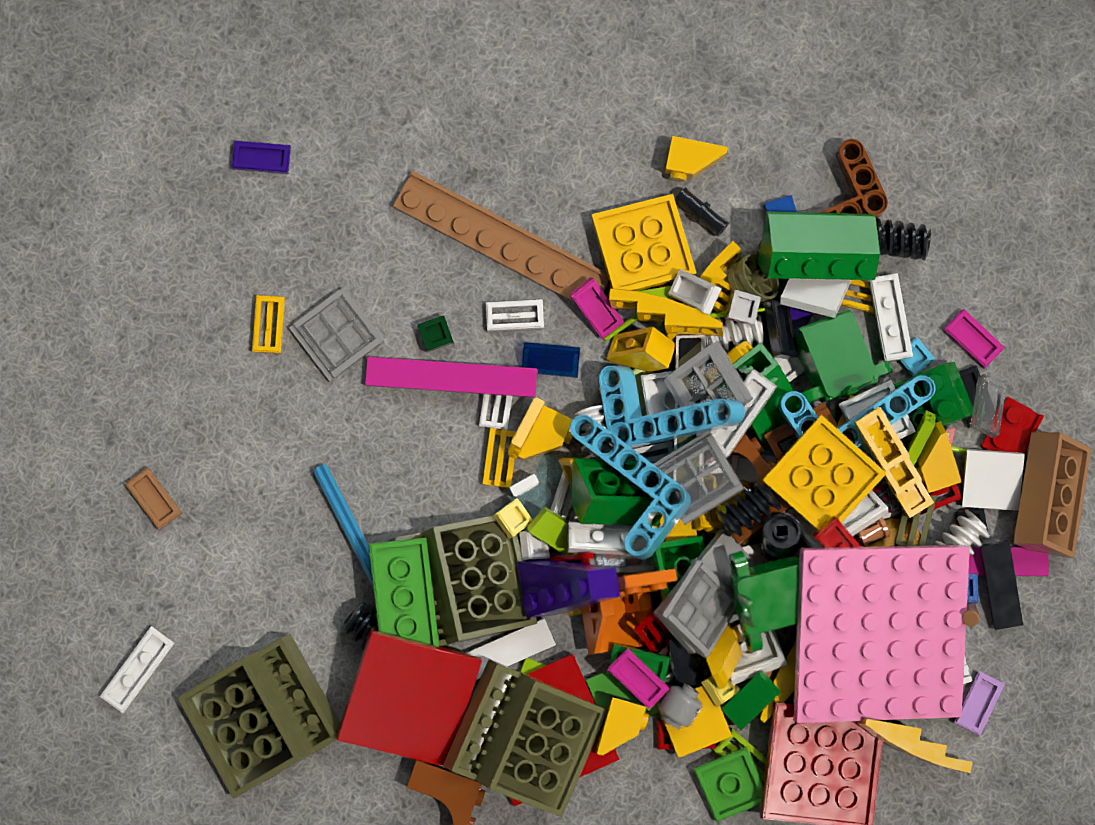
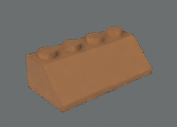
M1031 432L1030 443L1027 449L1026 469L1023 474L1022 494L1019 500L1017 525L1014 529V544L1030 551L1074 558L1091 447L1060 432Z

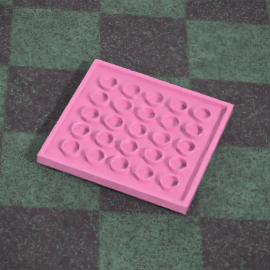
M967 545L800 548L793 720L796 723L863 721V718L871 720L962 717L966 624L963 622L962 617L964 612L967 611L970 547Z

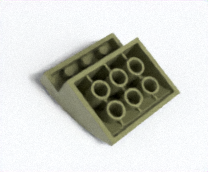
M494 516L437 526L421 533L388 540V542L418 538L427 539L439 647L537 624L536 617L526 618V612L522 603L523 594L517 562L523 560L517 534L509 539Z
M291 634L278 639L256 653L243 657L178 697L180 704L233 799L335 742L340 727L339 719Z
M489 659L443 766L452 772L476 780L490 790L563 817L608 710Z

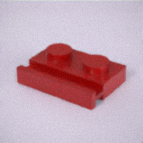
M1006 397L980 447L991 451L1025 453L1030 443L1031 432L1037 431L1044 416L1034 412L1018 401Z

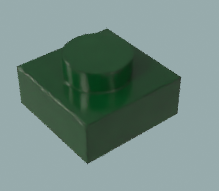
M444 315L417 324L427 352L454 343Z

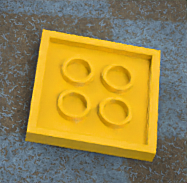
M673 194L591 215L612 289L636 292L674 282L679 269L696 276V269Z
M820 415L762 480L813 526L819 529L833 516L837 517L842 523L887 473L826 418Z

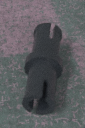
M686 187L675 198L676 203L693 215L692 219L695 222L700 221L713 231L716 236H720L727 228L729 222L713 211L707 201L705 203L688 191Z

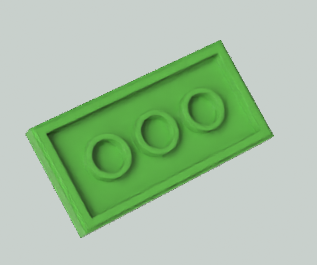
M418 538L369 544L378 632L439 647L427 539Z

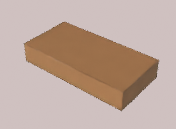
M149 467L125 484L158 530H161L182 514L179 507Z

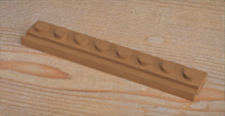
M413 170L393 205V208L573 303L575 302L569 293L588 278H594L603 292L609 283L606 272Z

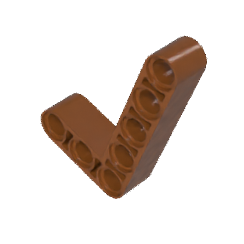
M847 139L839 147L836 157L854 198L820 213H841L843 210H850L853 214H874L876 218H879L887 208V196L863 144L857 139ZM846 148L854 149L857 152V158L854 160L847 159L844 156L843 150ZM859 173L865 174L869 179V184L864 186L858 184L855 180V175ZM876 199L880 203V210H870L867 207V200ZM761 241L757 247V254L760 251Z

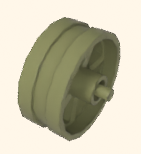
M750 253L730 266L728 269V281L732 290H739L761 297L760 307L764 305V302L777 296L779 280L778 278H767L757 264L759 254Z

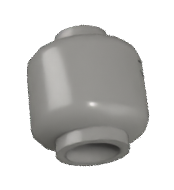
M684 684L683 687L672 686L659 705L662 713L661 718L677 729H680L682 726H691L702 709V702L697 698L699 692L687 684Z

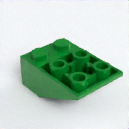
M759 343L733 365L743 382L750 372L755 369L777 386L748 428V431L753 437L755 436L763 449L767 450L769 445L764 434L787 423L779 411V399L783 394L794 390L778 362L763 344ZM725 381L714 388L722 399H732L734 397ZM793 396L788 397L785 402L786 409L791 413H795L800 407L799 400Z
M955 362L944 363L913 376H927L935 384L933 397L908 413L915 431L926 410L935 414V423L941 421L943 427L975 415ZM913 377L894 384L895 389ZM917 381L914 385V393L919 397H923L927 392L926 384L922 381ZM913 434L900 439L901 442L904 443L911 440Z

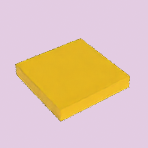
M704 686L695 688L699 692L697 698L702 702V709L691 726H682L680 729H677L663 720L678 758L732 737L720 705L718 707L715 705Z

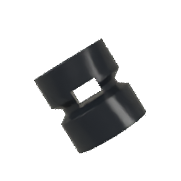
M780 513L771 516L765 522L760 548L762 554L769 561L794 557L796 554L801 529L794 517Z

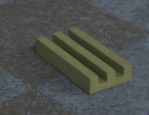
M931 495L934 503L928 506L919 545L913 543L921 511L914 515L908 543L902 541L908 518L903 511L895 546H925L936 496Z

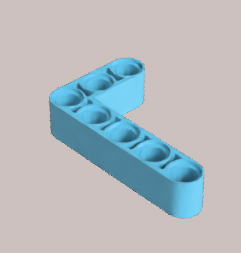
M606 366L599 374V385L607 430L631 448L734 426L741 423L745 416L743 404L736 399H716L642 416L636 379L631 368L627 366ZM616 374H618V376H619V380H618V383H617V384H616V381H615ZM621 402H623V411H622V412H621V409H620V404H621ZM726 406L728 407V410H729V415H728L727 418L725 417V414H724V410H725ZM701 412L703 414L702 423H700L699 421V415ZM676 418L678 421L677 429H675L674 421ZM651 424H652V426H653L652 435L650 434V431H649V428H650V425H651ZM626 430L628 431V439H627V440H626V438H625V432H626Z
M927 376L913 377L837 427V429L841 433L847 428L851 429L855 433L853 444L859 447L865 442L855 421L877 407H881L892 425L931 399L935 393V384ZM917 381H922L926 384L927 392L923 397H919L914 393V385ZM791 391L780 397L778 402L779 411L799 439L803 435L801 431L802 424L807 420L814 422L818 416L801 393ZM790 396L796 397L800 403V407L795 413L789 412L785 407L786 399ZM893 397H898L903 402V408L899 413H895L890 409V400Z
M587 415L575 417L570 424L571 434L654 498L629 531L624 541L625 548L631 555L638 559L649 558L688 509L691 503L690 494L680 484L593 418ZM584 424H591L592 430L590 434L580 436L581 427ZM613 440V450L609 453H603V444L606 441ZM635 457L637 460L636 466L632 470H625V461L628 458ZM657 474L659 476L658 484L655 487L648 488L646 484L648 477ZM680 491L682 494L681 501L676 505H670V495L673 492ZM659 514L663 515V525L659 528H652L651 521L653 517ZM638 538H645V548L642 551L636 552L634 550L635 541Z

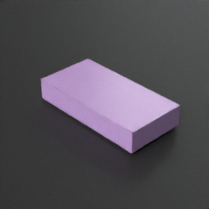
M978 671L962 703V717H956L953 723L980 736L1005 684Z

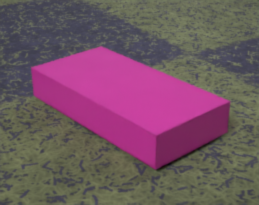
M588 278L569 293L572 300L601 339L624 323L616 309L611 308L609 299L594 278Z
M965 309L943 330L984 369L1005 348Z
M628 647L608 667V670L648 709L670 689Z

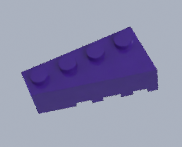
M550 559L517 562L523 594L522 603L526 612V618L553 616L620 597L615 567L583 565V563H567L566 561H552Z

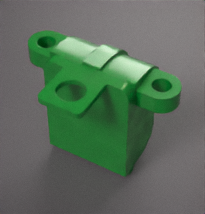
M850 310L838 313L835 318L827 317L797 328L798 334L794 336L797 354L813 387L801 393L809 404L816 401L826 402L840 396L846 397L854 394L859 389L875 384L879 378L893 372L889 361L874 365L854 314Z
M743 551L729 554V562L732 572L730 576L734 592L732 596L734 607L738 613L746 647L752 653L763 649L761 633L797 624L800 558L786 557L748 568L747 559Z

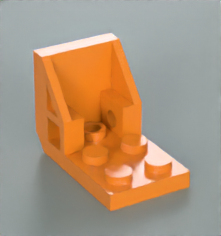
M676 569L618 577L620 597L582 607L589 655L610 652L613 649L614 643L634 648L644 646V643L634 629L652 612L650 592L666 589L667 582L677 581ZM645 627V628L643 629V631H644V633H645L646 635H647V631H648V628H647V627Z

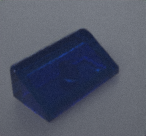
M524 342L522 368H536L540 375L578 378L580 347Z

